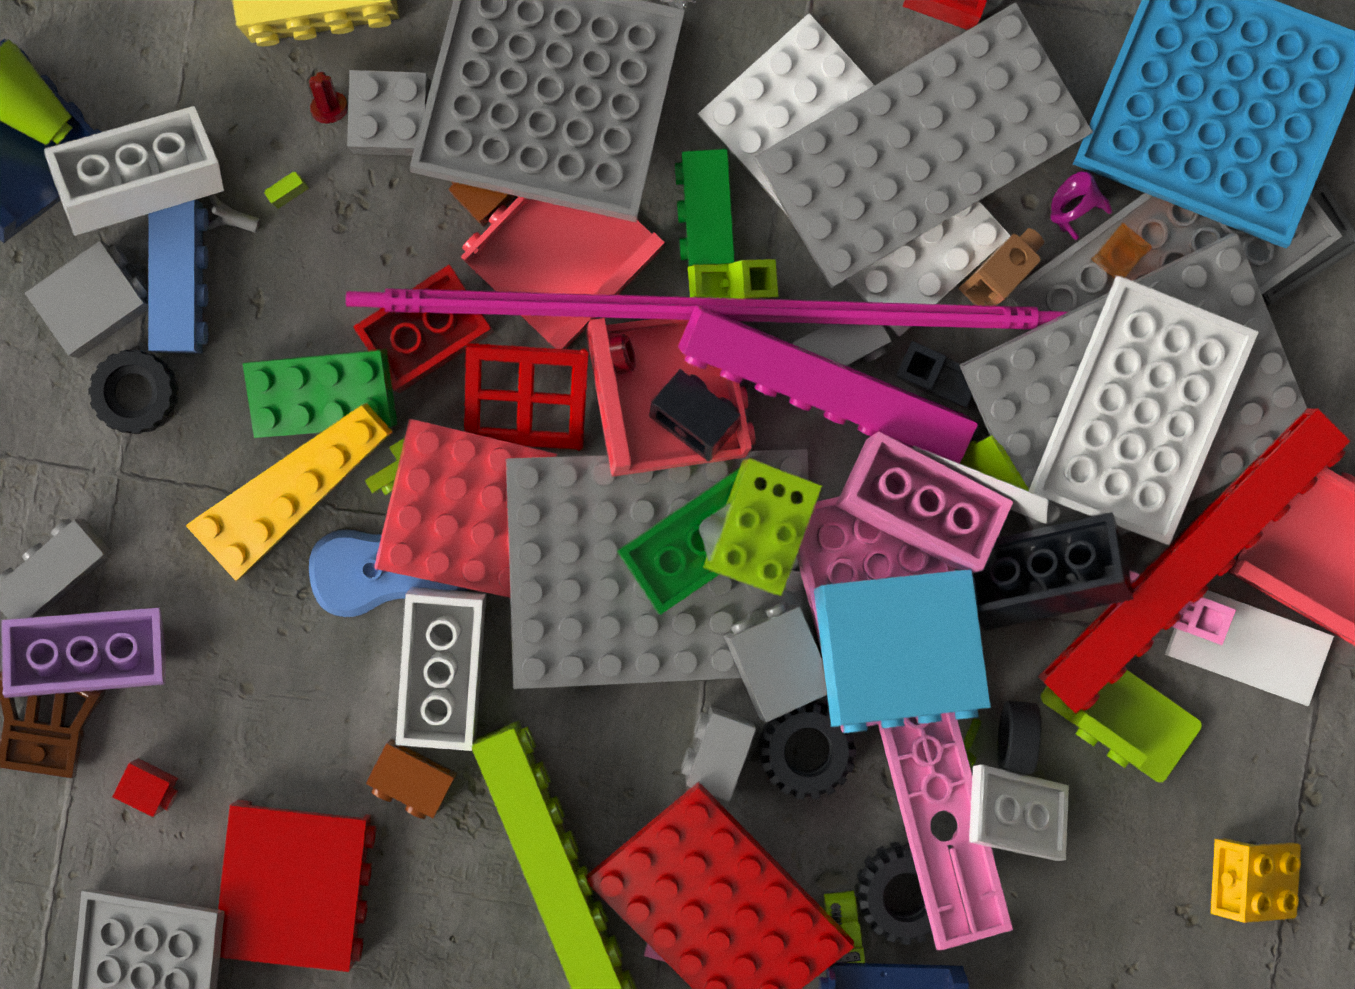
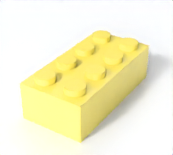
M233 0L237 27L251 43H257V46L276 45L279 43L280 38L294 36L295 40L313 39L317 36L316 32L331 30L332 34H345L352 32L354 26L368 24L370 28H381L389 26L391 20L400 19L397 0Z

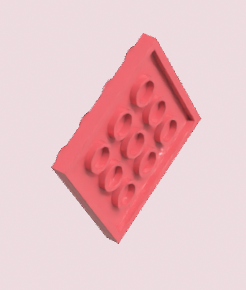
M409 419L374 568L510 598L506 459L556 457L557 454Z

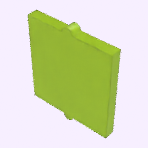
M993 435L979 442L973 440L969 443L960 462L961 465L1029 491L1004 447Z

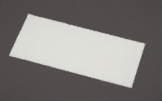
M913 446L915 451L1013 501L1010 510L1047 524L1048 499Z

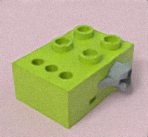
M750 458L742 460L726 506L703 520L700 524L699 531L707 553L703 568L773 595L782 596L822 486Z

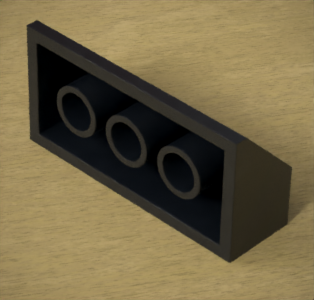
M1113 512L999 537L996 539L983 570L972 574L978 621L985 631L1134 599L1129 567Z

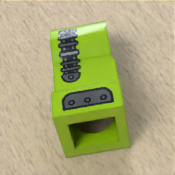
M854 890L824 894V910L854 940V948L836 962L865 963Z

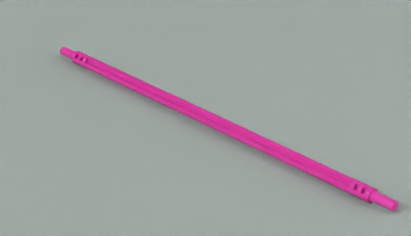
M386 288L385 292H346V307L385 308V312L690 320L695 306L699 305L735 321L1029 330L1068 312L1038 311L1037 307L393 288Z

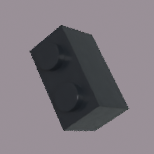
M681 369L651 401L649 417L708 462L737 430L741 416L732 402L724 397L718 398L707 390L706 384L699 377L693 374L688 375Z

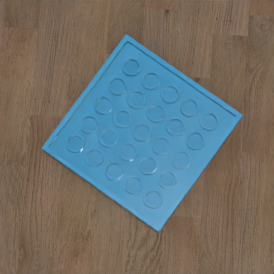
M1141 0L1089 126L1093 133L1083 139L1073 165L1287 249L1291 244L1355 87V31L1275 0Z

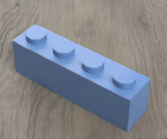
M192 200L149 213L148 351L203 353V344L208 343L207 322H203V307L208 305L207 284H203V269H207L209 258L208 249L206 246H203V231L208 230L209 219L207 209L203 208V203L198 200Z

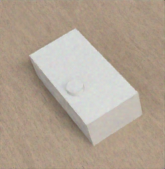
M195 106L44 149L54 183L74 236L224 191L219 163Z
M411 587L406 593L395 745L472 751L471 745L476 740L487 593Z

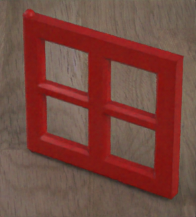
M467 343L464 432L522 446L576 449L581 451L584 446L589 352L586 349L570 350ZM482 360L519 363L518 391L481 389ZM535 364L572 366L571 394L534 392ZM481 400L518 402L517 429L480 427ZM533 403L570 405L569 433L532 430Z

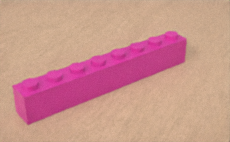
M699 305L695 306L678 345V348L686 355L685 361L696 367L706 369L707 365L710 364L722 369L720 375L731 381L741 383L742 379L745 378L756 383L755 389L766 395L776 397L779 392L791 397L789 403L803 410L810 411L812 406L824 410L823 416L833 422L844 425L846 420L859 424L857 430L868 436H872L879 431L911 449L915 446L960 464L978 425L968 415Z

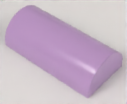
M160 608L2 620L4 697L164 685L166 679V659Z

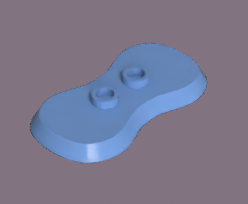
M355 530L334 531L325 535L315 544L309 558V578L313 594L324 610L336 616L355 617L367 613L385 602L405 599L406 593L411 587L454 591L468 590L467 588L374 568L382 534H369Z

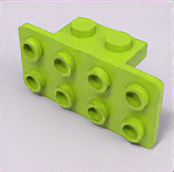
M1128 670L1118 681L1113 684L1108 682L1098 692L1100 697L1091 708L1086 711L1081 709L1077 714L1048 686L1045 687L1040 696L1042 703L1079 728L1075 733L1077 736L1093 747L1097 742H1100L1110 749L1106 754L1107 757L1123 768H1126L1130 763L1156 782H1164L1202 727L1200 720Z

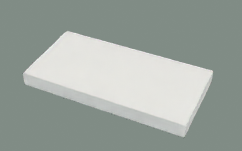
M1209 590L1203 598L1236 610L1223 645L1174 628L1165 655L1308 707L1334 638L1333 635Z

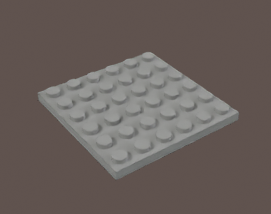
M453 0L410 164L411 173L637 222L685 10L643 0Z

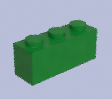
M727 149L682 152V162L675 163L676 185H683L684 200H677L678 223L686 224V238H679L681 261L688 260V267L692 265L734 263Z

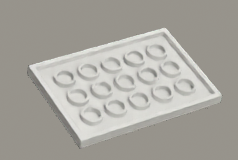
M1116 276L1029 492L1090 516L1113 512L1117 526L1170 545L1258 335V331L1126 278Z

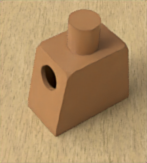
M1028 228L1020 237L1012 234L958 289L975 305H998L1041 261L1040 256L1036 252L1044 245L1043 238L1031 228Z

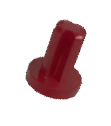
M317 72L316 76L310 77L309 85L314 96L310 105L312 117L315 121L325 124L341 120L348 111V103L345 96L335 91L331 77L326 76L325 72Z

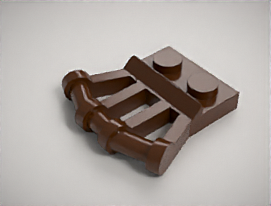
M0 671V702L4 715L0 742V768L65 778L76 777L81 741L84 738L83 728L96 706L104 697L106 689L75 692L86 698L71 726L64 725L69 693L55 694L51 723L38 721L42 695L28 696L25 718L19 719L14 697L5 698L3 695V671Z

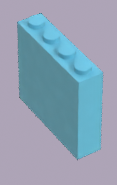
M971 569L828 584L814 589L831 727L843 725L844 733L867 730V722L881 721L882 728L905 726L904 718L918 717L919 724L942 721L941 714L955 712V719L957 720L979 717L978 709L990 708Z

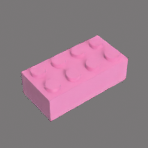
M878 431L866 439L835 506L958 570L971 569L973 574L983 570L1013 501Z

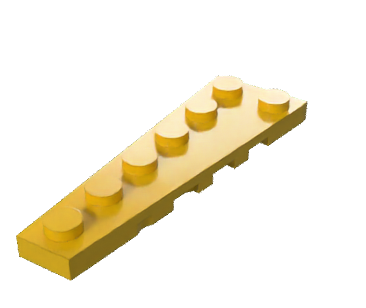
M367 403L363 404L196 517L186 527L233 579L237 581L257 564L393 431Z

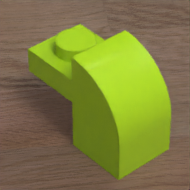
M776 259L740 260L730 264L692 265L688 267L690 297L774 299L779 297Z

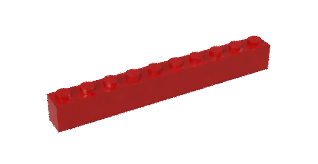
M1307 408L1131 583L1134 599L1110 604L1038 677L1076 714L1081 709L1086 711L1091 708L1100 697L1098 692L1108 682L1113 684L1118 681L1127 671L1125 665L1135 655L1137 657L1144 655L1154 644L1152 638L1162 628L1164 630L1171 628L1181 617L1179 611L1189 601L1195 603L1205 595L1209 589L1206 584L1216 574L1222 576L1228 572L1236 562L1234 557L1243 548L1249 549L1254 546L1263 536L1261 530L1271 520L1276 522L1281 519L1291 507L1288 503L1298 493L1303 495L1317 483L1318 478L1316 475L1325 466L1330 468L1342 459L1346 453L1343 448L1350 440L1319 409Z

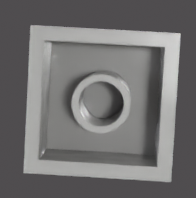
M349 70L347 147L353 154L413 156L431 88V81L425 72Z
M710 705L708 713L701 712L694 729V737L698 738L695 749L687 748L681 765V773L685 774L686 786L693 787L697 782H700L712 795L730 801L756 730L753 720Z

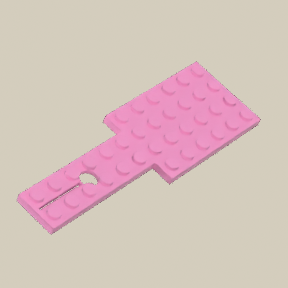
M839 497L816 502L796 555L820 649L821 642L814 595L815 588L828 584L955 571V568L836 507L835 505ZM955 712L941 714L942 721L924 724H919L918 717L904 718L905 726L882 728L881 721L867 722V727L875 724L879 726L937 950L948 949L1013 930L991 847L969 843L972 773L958 720L955 719ZM842 725V726H840V727H841V730H842V733H843V732H844V727H843V725ZM940 811H947L957 821V830L954 832L952 839L948 841L936 839L931 832V820Z

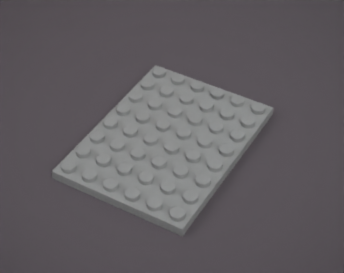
M1231 233L1133 281L1258 331V335L1187 503L1236 480L1307 409L1238 234ZM1109 293L959 364L989 435H993L1004 447L1029 489ZM1048 500L1047 524L1028 516L1025 517L1030 529L1035 530L1093 516ZM1117 526L1120 536L1130 531Z
M808 450L750 451L745 458L614 477L611 476L608 455L507 458L506 486L513 688L527 689L741 678L723 635L732 632L731 625L738 621L752 617L754 622L766 617V609L782 602H786L788 606H800L814 639L813 618L797 556L782 596L773 595L723 575H718L675 606L659 615L616 551L739 468L742 460L750 458L809 481Z

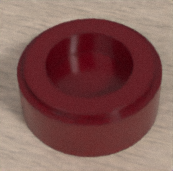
M625 334L610 337V355L617 373L624 374L634 371L636 360L629 337Z

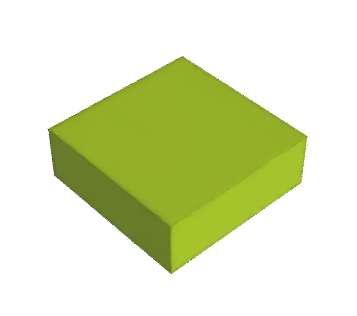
M293 171L267 188L264 194L270 203L279 209L309 189L304 179L297 172Z

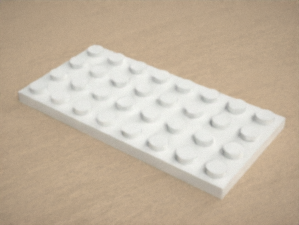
M809 13L698 113V118L786 214L754 157L875 85ZM978 201L846 281L865 302L936 304L1007 240L1010 235ZM887 325L897 338L911 327Z

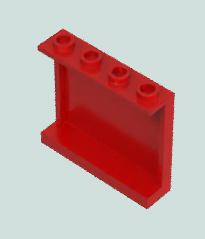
M236 800L229 807L218 910L224 911L220 958L349 972L355 961H361L364 940L363 938H358L359 923L365 924L368 901L362 900L363 886H369L372 873V863H366L367 850L368 848L373 849L376 838V826L370 825L371 815L366 814L363 818L253 806L252 801Z

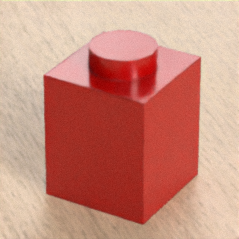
M138 758L128 764L112 797L154 817L161 813L163 809L168 811L171 808L178 794V790L174 789L178 778Z

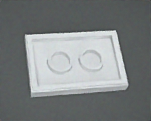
M985 765L973 766L969 843L1054 861L1066 860L1069 785Z

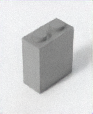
M98 241L25 292V295L68 356L80 358L148 310V299L146 298L148 296V288L138 276L132 278L125 268L129 262L116 245L110 247V245Z
M786 602L766 609L767 616L753 622L752 617L734 623L731 625L732 632L723 635L759 719L765 722H769L827 695L823 660L801 608L795 605L788 606Z

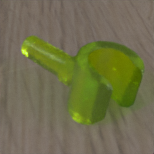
M973 718L963 740L970 769L975 764L977 757L968 750L973 745L972 743L982 721Z

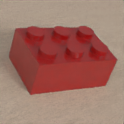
M450 264L412 288L468 291ZM385 308L377 310L353 326L367 350L387 349L392 388L398 393L403 392L465 352L467 343H479L494 333L483 314L385 312Z

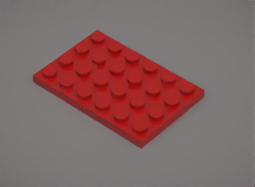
M697 782L587 874V881L590 887L692 989H802L854 948V940L700 782Z

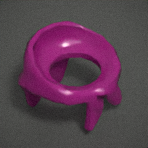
M1081 171L1070 176L1055 193L1051 203L1052 213L1050 219L1053 223L1058 224L1062 232L1067 230L1072 238L1077 240L1079 236L1069 224L1070 221L1076 220L1094 207L1102 208L1108 214H1111L1113 211L1109 200L1100 192L1092 174ZM1080 195H1085L1081 203L1072 211L1063 212L1065 205L1069 201Z

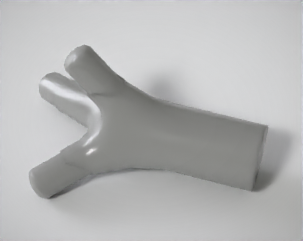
M215 194L207 196L214 206L212 213L218 215V218L209 222V230L218 226L229 225L256 233L260 222L259 218L230 208L221 202Z

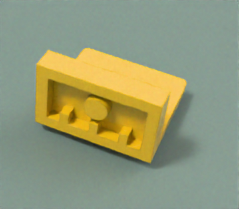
M1226 838L1215 839L1210 914L1244 923L1296 918L1299 903L1298 888L1301 845L1297 843L1253 845Z

